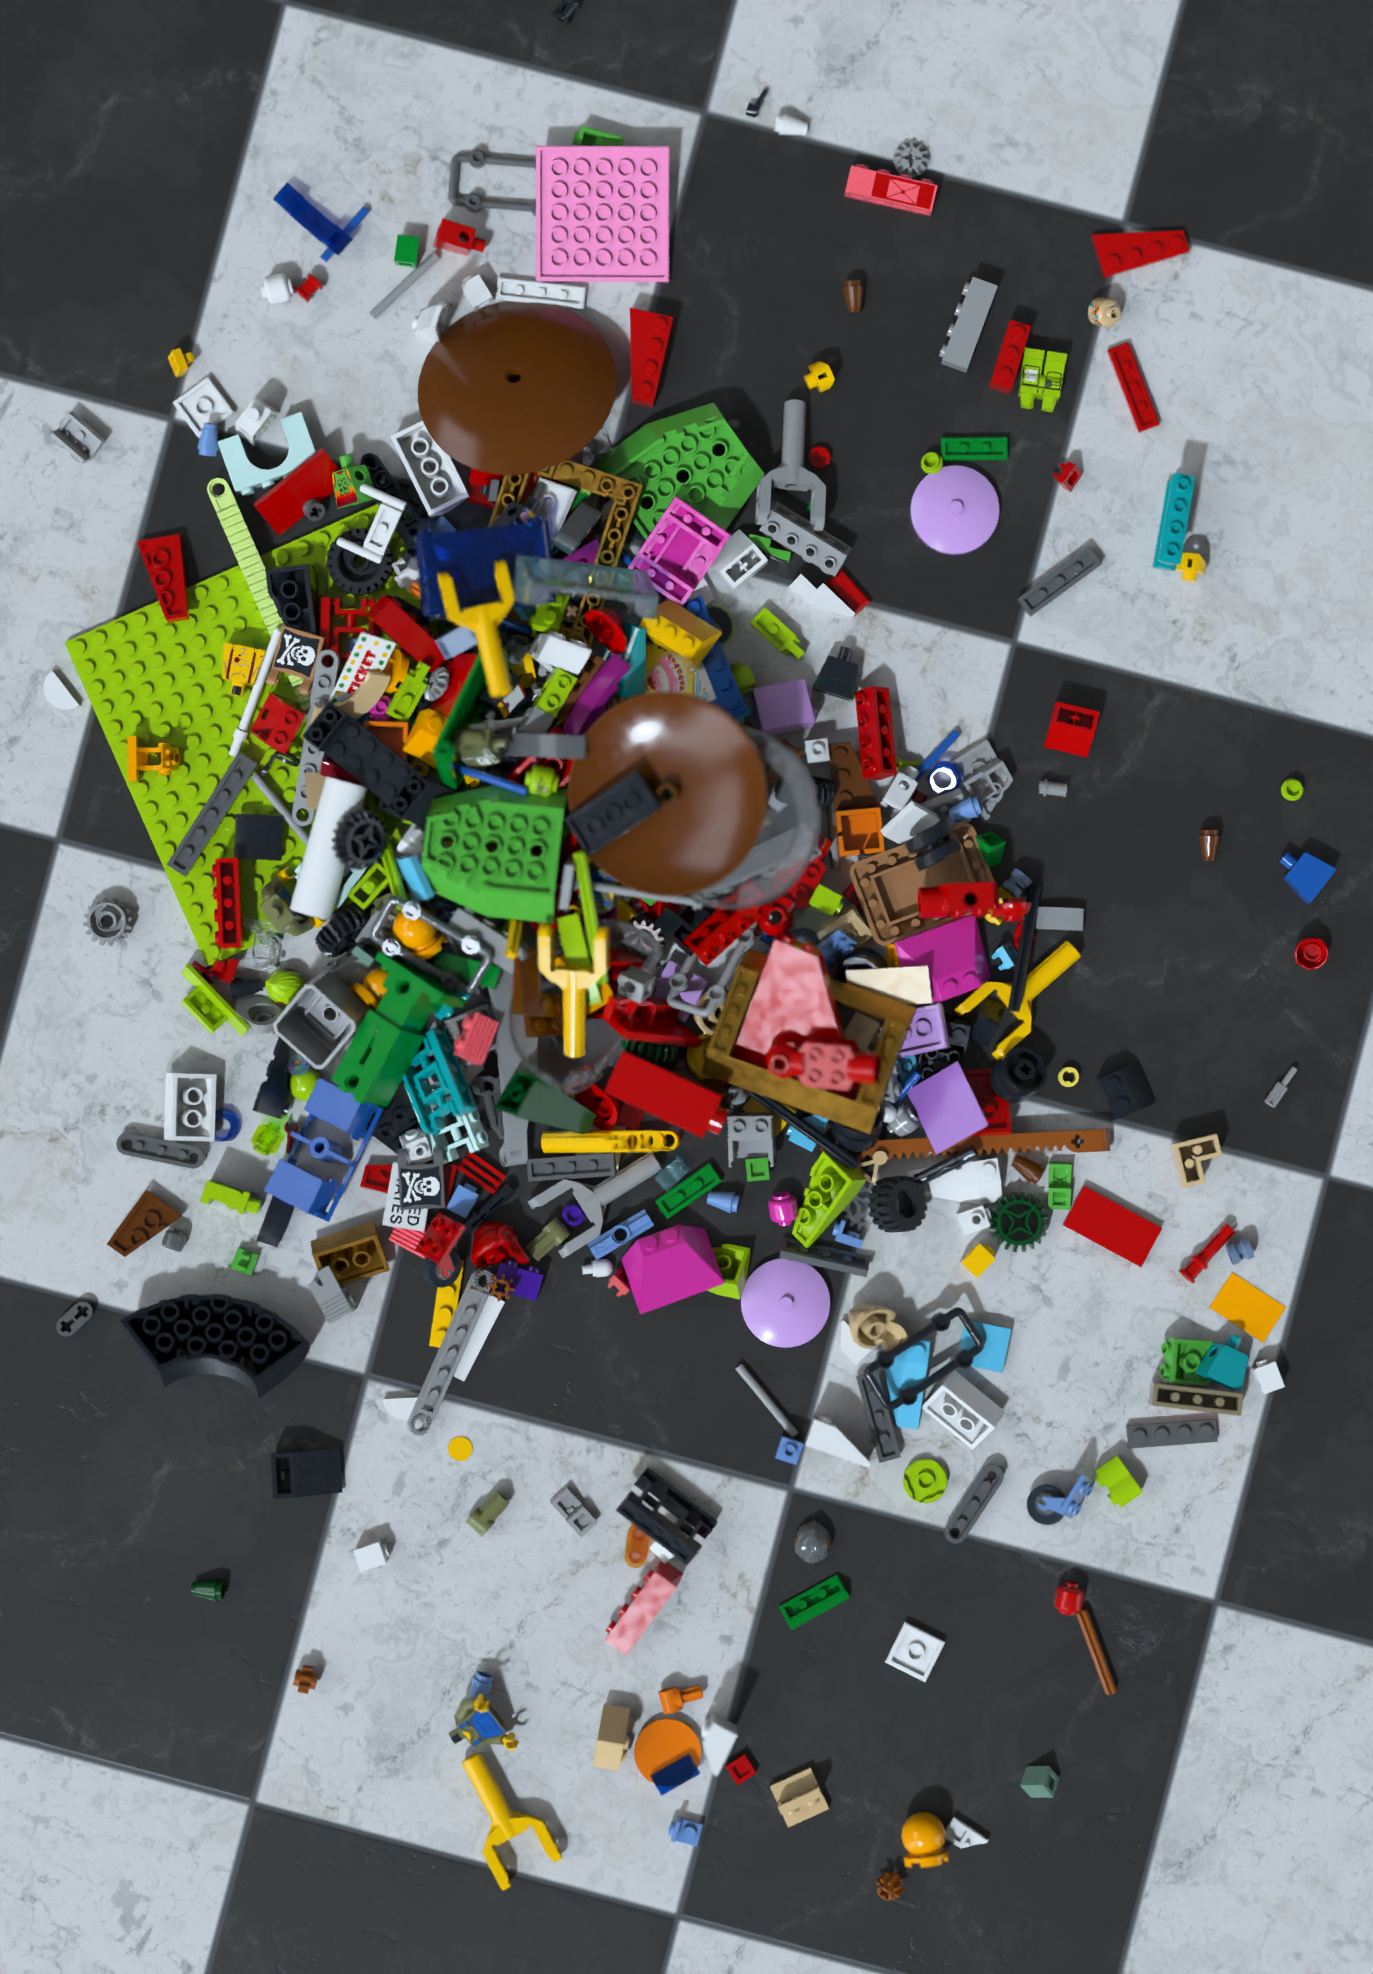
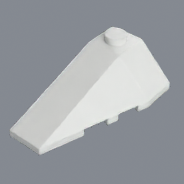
M449 297L422 310L420 316H416L413 321L412 329H415V336L434 343L436 341L440 342L441 335L446 330L455 304L454 299Z
M997 1158L971 1161L963 1165L962 1169H955L922 1186L925 1190V1196L977 1205L996 1203L997 1200L1002 1202L1001 1178ZM927 1168L907 1171L908 1177L911 1176L914 1178V1175L916 1173H919Z

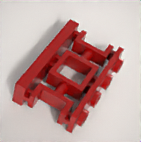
M321 597L320 636L325 638L322 651H336L340 656V660H345L346 665L351 654H340V633L361 634L363 632L367 634L366 627H355L356 616H366L368 607L371 609L377 600L375 598L362 599L361 610L341 609L340 598ZM333 607H335L336 616H347L346 627H334V636H332ZM369 619V635L380 638V628ZM328 654L324 656L323 662L327 667H331L332 656ZM339 671V673H338V674H339L338 680H339V678H340V676H341V674H342V671Z

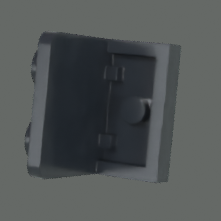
M394 1094L388 1107L378 1105L384 1110L371 1135L397 1154L398 1149H403L399 1136L404 1135L411 1129L419 1128L421 1131L422 1129L415 1111ZM373 1113V1114H372V1117H371V1119H370V1121H369V1123H368V1125H367V1127H366V1130H367V1131H368V1129H369V1127H370V1125H371V1123H372V1121H373V1119H374L376 1113Z

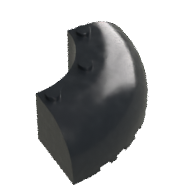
M222 1294L181 1295L178 1298L164 1299L159 1301V1303L136 1310L120 1320L130 1341L164 1387L188 1376L215 1374L240 1382L259 1399L286 1379L303 1362L310 1350V1344L303 1335L273 1311L264 1309L254 1302L231 1298V1296Z

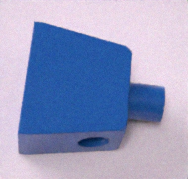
M1287 851L1279 861L1289 869L1283 877L1284 880L1307 904L1312 902L1337 870L1306 852L1302 853L1297 859Z

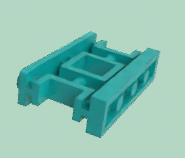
M1174 473L1172 480H1167L1152 568L1174 572L1176 565L1181 563L1195 482L1194 476Z
M431 1029L426 1033L427 1036L423 1040L426 1048L415 1055L403 1076L404 1087L411 1098L412 1107L420 1120V1127L427 1134L438 1135L441 1133L440 1130L445 1129L441 1119L452 1111L454 1116L462 1117L465 1115L464 1112L471 1113L477 1109V1106L457 1057L454 1055V1050L446 1031ZM435 1055L437 1061L430 1064L428 1058ZM421 1064L423 1070L417 1074L415 1067ZM436 1073L441 1087L431 1093L426 1079ZM450 1093L453 1100L446 1103L444 1096ZM437 1102L439 1108L433 1112L430 1105Z

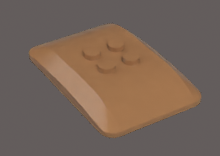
M960 823L952 826L953 831L951 835L942 839L944 843L952 838H957L962 849L920 872L914 860L925 852L922 850L916 854H909L904 844L857 861L851 866L849 871L850 878L872 936L877 944L888 946L898 940L960 919L950 918V915L941 918H919L917 903L918 887H932L953 883L995 882L988 863L986 864L975 836L977 834L972 825ZM965 896V902L968 905H972V899Z

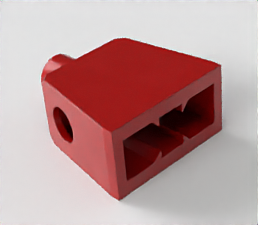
M442 218L438 225L433 247L468 255L471 249L483 253L487 240L475 237L476 229ZM459 237L464 238L466 242L460 241Z

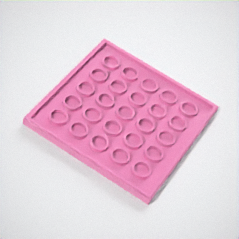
M536 146V281L669 282V146Z

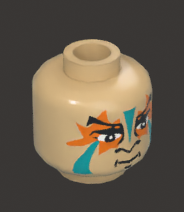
M1097 297L1092 300L1088 308L1089 320L1097 326L1112 327L1118 322L1121 315L1119 303L1112 298Z

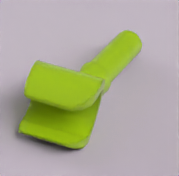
M896 757L897 770L907 766H919V761H902L899 757Z

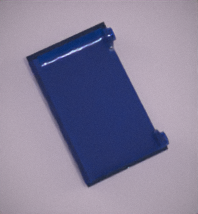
M543 516L531 517L530 522L525 524L441 533L432 532V528L420 529L419 534H413L422 616L446 615L438 581V573L447 572L452 578L460 612H463L464 609L497 602L502 604L495 578V561L505 560L515 598L512 607L556 602L549 522L544 520Z

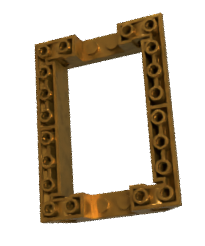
M566 460L556 466L534 473L615 499L574 626L562 623L558 633L566 636V642L574 639L587 644L586 649L590 650L594 635L585 624V615L590 610H601L604 607L643 485ZM531 473L504 476L484 540L496 541L508 548L509 544L491 531L490 528L509 503L522 504ZM483 555L477 560L475 574L481 581L488 582L495 578V561L497 560L493 556ZM468 590L463 605L473 608L497 603L498 601L492 600V596H479ZM513 607L505 617L529 626L530 618L522 621ZM539 631V633H538V634H541V635H542V633L547 634V635L549 634V633H545V632H541V631Z
M747 949L737 968L707 1048L701 1074L870 1134L886 1093V1085L899 1050L902 1049L916 1008L829 977L836 1004L885 1021L874 1051L880 1053L881 1071L878 1083H862L856 1102L815 1087L803 1086L801 1082L790 1078L782 1079L775 1077L768 1070L729 1057L736 1046L738 1032L750 1000L754 997L759 976L762 975L768 959V955Z

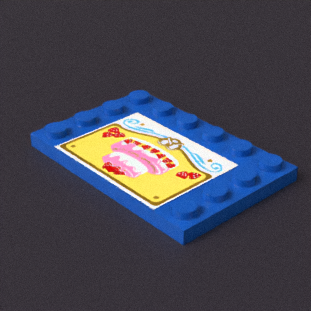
M701 595L687 601L683 605L684 609L714 627ZM646 638L645 694L678 692L697 696L720 707L733 719L748 712L719 638L697 669Z

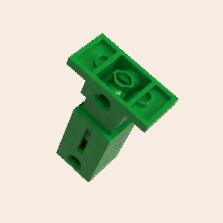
M378 952L375 960L382 964L381 968L389 972L382 984L387 991L376 1011L368 1010L331 1080L338 1084L337 1088L341 1091L353 1094V1099L365 1105L368 1102L376 1105L375 1107L378 1105L388 1107L425 1038L420 1032L430 1013H438L442 1005L451 1009L453 1006L463 1008L466 1000L452 990L444 988L440 982L407 960Z

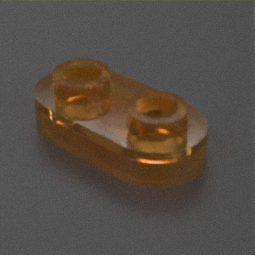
M634 1524L629 1527L627 1532L624 1558L630 1567L639 1568L645 1564L647 1559L649 1536L643 1532L642 1537H636L634 1532L640 1529ZM633 1552H638L640 1558L634 1560L631 1555Z

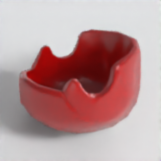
M1310 936L1304 937L1297 943L1294 955L1298 965L1307 970L1320 968L1326 963L1329 952L1327 944L1322 939Z

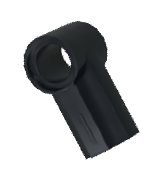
M434 893L433 897L424 900L425 906L439 920L446 919L450 916L451 912H456L460 906L465 907Z

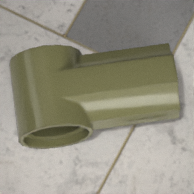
M557 1217L543 1228V1232L525 1247L537 1261L571 1234Z
M495 1490L485 1503L478 1507L465 1522L483 1536L510 1502Z

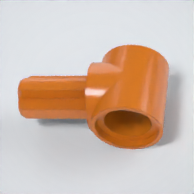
M698 1685L684 1690H679V1687L674 1686L659 1691L658 1695L664 1714L680 1711L683 1709L684 1703L703 1698L701 1686Z

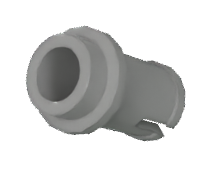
M1048 779L1040 780L1038 793L1044 797L1046 795L1066 797L1067 783L1049 782Z

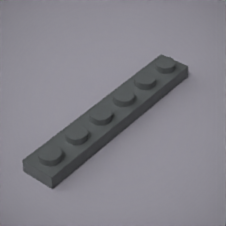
M238 752L167 863L168 866L185 877L188 876L259 764Z

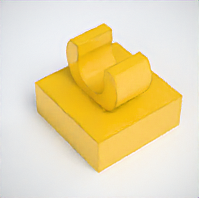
M180 348L172 350L168 356L176 378L185 375L188 366L192 365L193 361H195L192 352L183 355Z

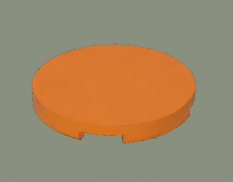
M661 1718L649 1723L639 1733L634 1747V1758L640 1773L647 1780L660 1786H676L687 1781L696 1772L701 1760V1745L697 1734L688 1724L676 1719Z

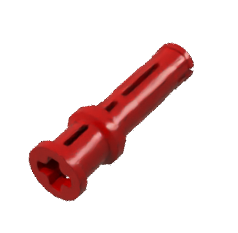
M1224 1223L1198 1254H1193L1190 1262L1183 1269L1180 1268L1178 1272L1190 1283L1194 1284L1195 1278L1202 1270L1208 1268V1262L1225 1245L1229 1238L1235 1234V1231Z

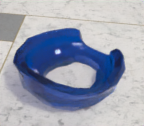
M938 761L927 775L926 780L928 787L934 793L943 795L959 788L962 774L955 763ZM937 771L948 773L952 779L950 786L946 788L938 787L932 778L934 773Z
M216 1109L215 1120L218 1118L226 1119L230 1123V1130L226 1137H217L215 1133L214 1141L234 1140L241 1129L240 1119L236 1113L229 1109Z

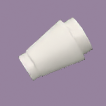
M783 113V115L777 114L774 131L779 132V135L805 136L808 123L786 113Z

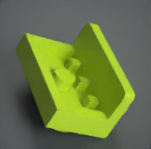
M544 590L542 598L537 599L536 614L530 617L529 628H532V637H537L539 631L559 633L567 612L566 608L570 604L569 595Z

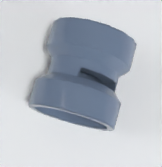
M1015 868L1011 872L1009 880H1005L1001 886L1016 898H1020L1023 894L1022 890L1028 887L1032 880Z
M1247 1237L1241 1238L1237 1243L1231 1242L1225 1245L1233 1265L1240 1263L1242 1259L1249 1260L1254 1258V1252Z

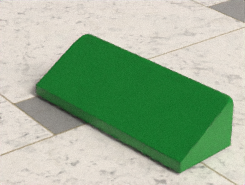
M838 1574L785 1602L779 1608L789 1627L793 1630L846 1601L850 1596Z

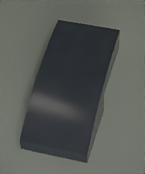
M272 1195L257 1236V1241L278 1247L293 1206Z

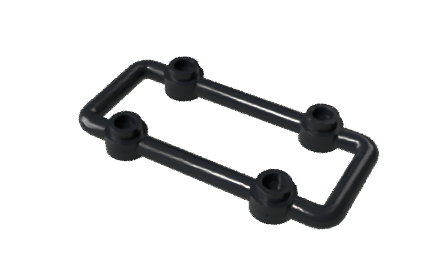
M956 1307L945 1314L938 1312L932 1316L929 1325L890 1351L880 1350L877 1352L875 1361L865 1367L864 1377L885 1409L895 1410L903 1404L913 1405L917 1401L919 1393L958 1367H970L973 1363V1357L983 1351L984 1341L964 1309ZM958 1316L976 1345L969 1350H958L954 1355L953 1361L914 1387H902L898 1397L890 1401L873 1375V1372L880 1367L883 1369L890 1368L894 1364L895 1357L934 1331H946L950 1326V1321Z

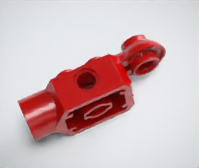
M816 832L815 835L822 854L816 856L812 861H805L796 865L792 870L776 874L774 878L770 879L766 887L768 894L772 898L769 902L773 907L758 919V925L768 935L777 936L779 933L788 932L794 920L793 910L806 909L826 871V867L822 862L833 842ZM771 912H779L782 916L781 922L777 924L772 923L769 920Z
M997 882L953 883L932 887H918L917 893L919 918H941L950 915V918H963L966 914H972V917H985L990 913L991 917H1004V922L1024 921V916L1032 905L1030 902H1024V898L1021 897L1002 899V904H999ZM965 896L972 899V905H968L965 902Z
M811 1035L800 1050L787 1043H776L767 1051L765 1058L768 1070L775 1077L785 1079L796 1075L799 1077L802 1085L807 1087L847 1091L854 1082L877 1084L881 1071L880 1053L860 1051L856 1040ZM778 1058L783 1059L786 1062V1066L779 1064Z

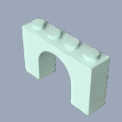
M302 412L280 419L289 443V452L285 461L274 469L264 470L252 465L249 462L239 435L218 441L237 495L247 496L254 493L256 488L263 487V489L276 485V481L287 477L316 453Z

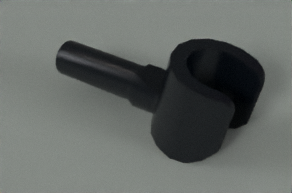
M763 89L756 104L748 103L747 116L757 117L759 115L760 106L768 93L767 89Z

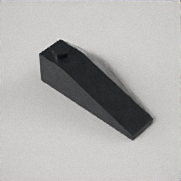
M304 564L266 569L268 593L270 598L273 599L278 610L277 613L284 625L319 636V595L316 565Z
M279 1037L273 1052L274 1060L270 1061L266 1070L267 1081L261 1083L252 1111L282 1119L283 1115H288L291 1103L288 1102L290 1046Z

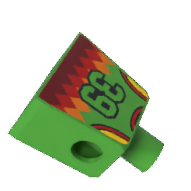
M352 454L340 456L342 470L332 474L337 509L376 499L360 491L362 484L374 488L367 466L365 464L355 466Z

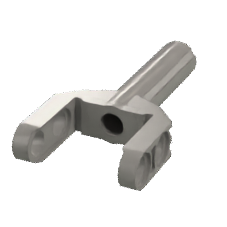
M792 399L784 402L782 464L760 479L757 485L756 525H766L767 516L770 513L772 486V488L786 490H811L810 524L812 530L823 531L826 486L814 473L808 471L803 466L806 403L804 401Z
M648 1152L619 1170L617 1175L610 1176L595 1186L570 1179H562L527 1202L531 1209H534L535 1207L543 1206L570 1188L574 1190L572 1191L573 1195L590 1222H594L595 1225L566 1242L563 1248L558 1250L563 1259L600 1236L607 1204L660 1172L662 1166L654 1153Z

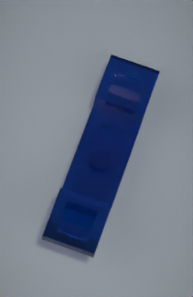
M286 183L273 198L298 224L337 256L352 242L353 239L347 233L333 224L289 183Z

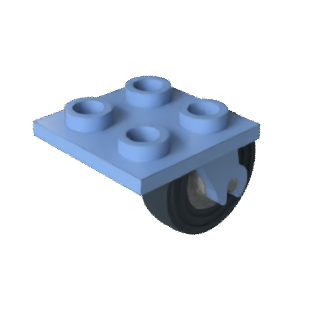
M798 928L790 933L795 939L801 942H811L816 945V948L821 949L826 969L832 968L836 961L850 954L854 947L858 945L856 940L840 929L823 942L819 940L817 933L809 928Z
M1081 1474L1067 1498L1058 1487L1050 1484L1034 1488L1027 1499V1510L1030 1517L1042 1525H1053L1064 1516L1072 1518L1073 1515L1077 1516L1082 1508L1080 1503L1085 1496L1088 1497L1094 1486L1092 1483L1094 1480Z

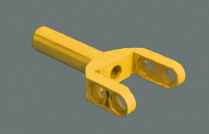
M505 560L495 561V578L502 604L497 602L464 609L463 612L459 611L452 578L447 572L438 573V581L447 618L476 634L491 697H503L510 694L513 690L497 629L512 608L515 599Z
M540 924L538 932L539 970L550 981L558 984L563 989L564 1054L568 1057H582L586 1055V990L610 968L609 928H597L596 937L594 938V966L558 965L555 967L554 931L551 924Z
M1065 941L1026 975L1020 1011L1012 1012L1018 1020L1023 1022L996 1045L995 1050L991 1053L996 1060L1003 1057L1031 1032L1032 1000L1081 957L1078 950L1069 941ZM985 982L964 999L953 1011L960 1017L962 1014L971 1011L993 990L996 991L995 994L1008 1008L1012 983Z
M588 1130L586 1134L573 1131H544L541 1137V1147L544 1153L672 1151L680 1145V1137L674 1131ZM671 1134L675 1139V1143L671 1147L665 1145V1136ZM651 1136H652V1138H653V1144H652V1145H650V1142H649Z
M476 1752L461 1762L492 1821L484 1845L483 1856L502 1891L510 1888L511 1884L508 1880L509 1875L493 1845L498 1846L526 1831L528 1826H532L547 1856L554 1863L563 1859L542 1818L511 1810L481 1752Z

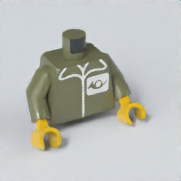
M490 729L454 730L452 744L455 747L456 755L469 767L485 772L491 764L501 761L503 751L510 750L509 739L507 737L498 738ZM464 775L466 783H470L472 788L479 785V779Z

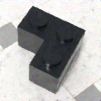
M688 905L683 913L678 916L667 907L653 925L691 957L693 951L683 940L706 921L711 914L702 907L701 909L693 910L694 906Z

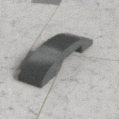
M508 733L510 750L507 751V756L586 759L587 736Z

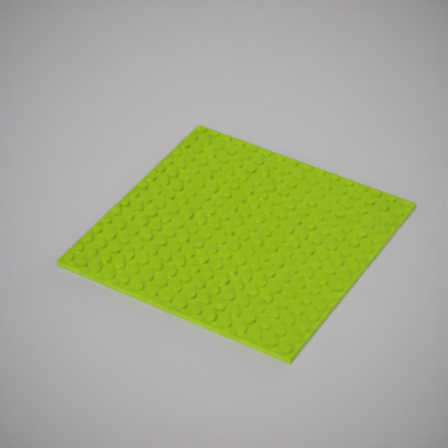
M378 504L260 556L266 569L304 564L316 565L319 595V636L321 597L340 598L341 609L361 610L362 599L375 598L378 601L382 595L398 596L422 611L426 605L425 602L412 594L409 595L405 587L402 589L399 587L394 577L398 576L394 568L390 578L387 580L388 582L380 590L364 596L352 595L343 591L333 582L329 575L327 553L332 542L335 541L338 535L340 536L343 532L354 528L370 530L379 510ZM395 530L389 544L393 563L403 558L406 549H408ZM357 557L354 561L356 567H363L366 563L364 557ZM239 565L187 588L189 620L168 623L160 603L157 601L64 642L207 967L212 966L214 961L221 962L275 938L274 932L286 933L278 932L261 910L260 905L263 902L261 891L285 867H289L286 870V874L288 876L293 875L298 865L303 861L307 847L283 818L281 861L241 859L244 948L220 949L219 944L216 945L215 931H218V922L214 920V909H217V900H214L213 887L216 886V878H213L212 865L215 864V859L234 858L236 814L281 816L251 778L248 780L187 877L167 865L235 759L234 756L229 755L234 740L233 734L235 728L238 729L253 689V686L245 685L243 697L230 695L232 682L225 681L222 676L224 642L267 651L271 640ZM333 607L332 636H334V627H346L347 616L335 615V607ZM356 616L355 627H366L367 634H369V618L367 616ZM440 620L426 626L433 633L431 637L434 640L440 636ZM446 626L441 628L442 634L448 631ZM340 633V654H348L349 638H359L360 634ZM406 655L405 658L409 659L408 669L414 670L418 663L409 655ZM332 657V661H331V667H332L333 664H334V658H333V657ZM454 657L449 658L442 667L446 669L449 660H453ZM340 660L339 671H343L345 660ZM284 672L280 674L278 685L267 684L266 677L246 731L248 732L247 738L242 742L239 750L241 754L259 764L253 774L258 772L260 776L264 766L277 750L265 744L251 733L250 730L269 693L273 691L302 708L288 675ZM384 692L383 695L392 698L395 693ZM424 695V697H423V699H422L423 703H425V702L427 701V699L425 698V695ZM269 710L266 711L262 718L263 720H265ZM416 711L415 716L411 715L407 722L410 723L415 720L419 711ZM394 718L391 722H402V721H400V720ZM307 720L289 752L300 761L304 742L302 735L305 733ZM127 736L139 737V747L156 748L158 743H171V747L179 748V770L172 771V775H158V771H140V782H129ZM148 753V765H160L161 753ZM278 754V755H280V756H282V757H284V758H286V759L292 761L291 759H289V758H287V757H285V756H283V755H281V754ZM410 755V765H411V763H412V761H413V759H414V757L411 756V755ZM275 758L266 777H261L292 814L300 764L298 767H295ZM492 765L489 766L490 772H492ZM431 767L430 774L425 778L440 777L438 770ZM497 768L496 773L499 774L502 769ZM505 772L503 778L507 777L509 772ZM480 780L485 786H492V785H493V784H490V783H487V782H484V781ZM302 808L298 812V816L301 820L306 821L309 818V812ZM383 817L388 834L392 836L390 842L393 852H395L411 825ZM313 822L309 825L302 826L309 836L311 833ZM450 836L444 837L442 839L444 843H446L447 840L454 842L453 838ZM377 857L378 863L384 867L382 857ZM350 871L347 877L343 876L339 892L346 883V881L349 879L353 871ZM295 877L289 882L283 883L292 897L297 883ZM349 897L343 907L354 903V901ZM334 906V910H333V911H336V910H338L339 908L336 907V906ZM305 914L309 920L313 917Z

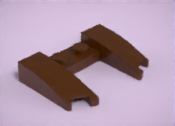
M536 950L526 951L528 958L521 960L520 957H515L512 1015L564 1018L563 995L541 994ZM593 1012L587 1014L586 1019H593Z

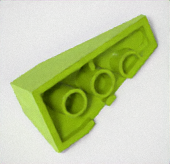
M826 1151L822 1152L811 1169L810 1176L812 1177L810 1184L805 1189L804 1195L806 1197L802 1208L798 1211V1217L792 1234L806 1248L813 1244L853 1200L867 1180L857 1168L854 1170L848 1168Z
M722 1244V1247L712 1248L725 1284L708 1289L707 1291L725 1297L740 1299L747 1281L751 1249L732 1244Z

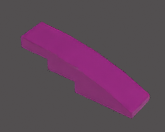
M615 653L596 673L572 708L562 727L563 731L568 735L583 736L608 710L604 705L619 690L616 684L631 669Z

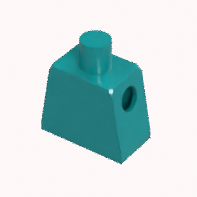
M1229 1334L1225 1345L1213 1343L1196 1370V1374L1227 1389L1241 1391L1248 1363V1356L1238 1351L1242 1339Z

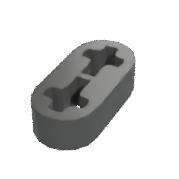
M87 1301L75 1304L58 1320L56 1325L57 1332L65 1337L75 1334L92 1318L94 1314L92 1304ZM79 1306L88 1307L87 1317L85 1315L79 1318L76 1317L80 1312ZM73 1319L75 1322L70 1326L71 1332L68 1330L63 1331L64 1325L62 1322L67 1323Z

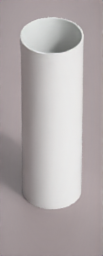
M326 776L289 909L331 920L346 867L339 862L340 859L334 856L336 852L332 847L335 843L331 839L336 834L332 830L338 829L339 826L336 822L343 821L342 815H348L349 811L362 809L367 791L366 787Z

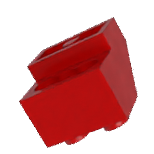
M272 691L269 693L250 732L270 747L283 754H287L291 751L307 720L308 712ZM269 710L265 720H263V716L265 715L266 711Z

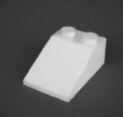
M820 1414L818 1418L812 1417L804 1440L806 1446L870 1467L869 1459L832 1423L831 1418Z

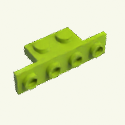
M188 963L181 974L196 989L181 1001V1004L211 1035L224 1023L228 1022L243 1037L250 1029L248 1022L233 1010L232 1004L217 993L215 986L208 983L196 967H192Z

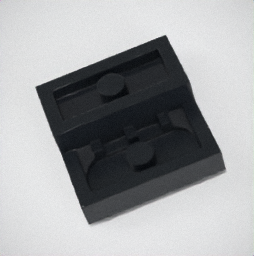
M236 814L234 858L281 861L283 816Z

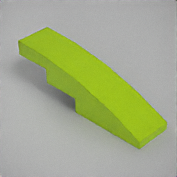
M580 914L556 919L567 964L593 966ZM596 982L586 990V1007L602 1003L599 984Z

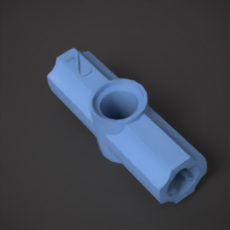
M645 1209L587 1243L596 1260L653 1227L654 1224ZM618 1228H623L627 1232V1237L623 1241L617 1240L614 1236V1232Z

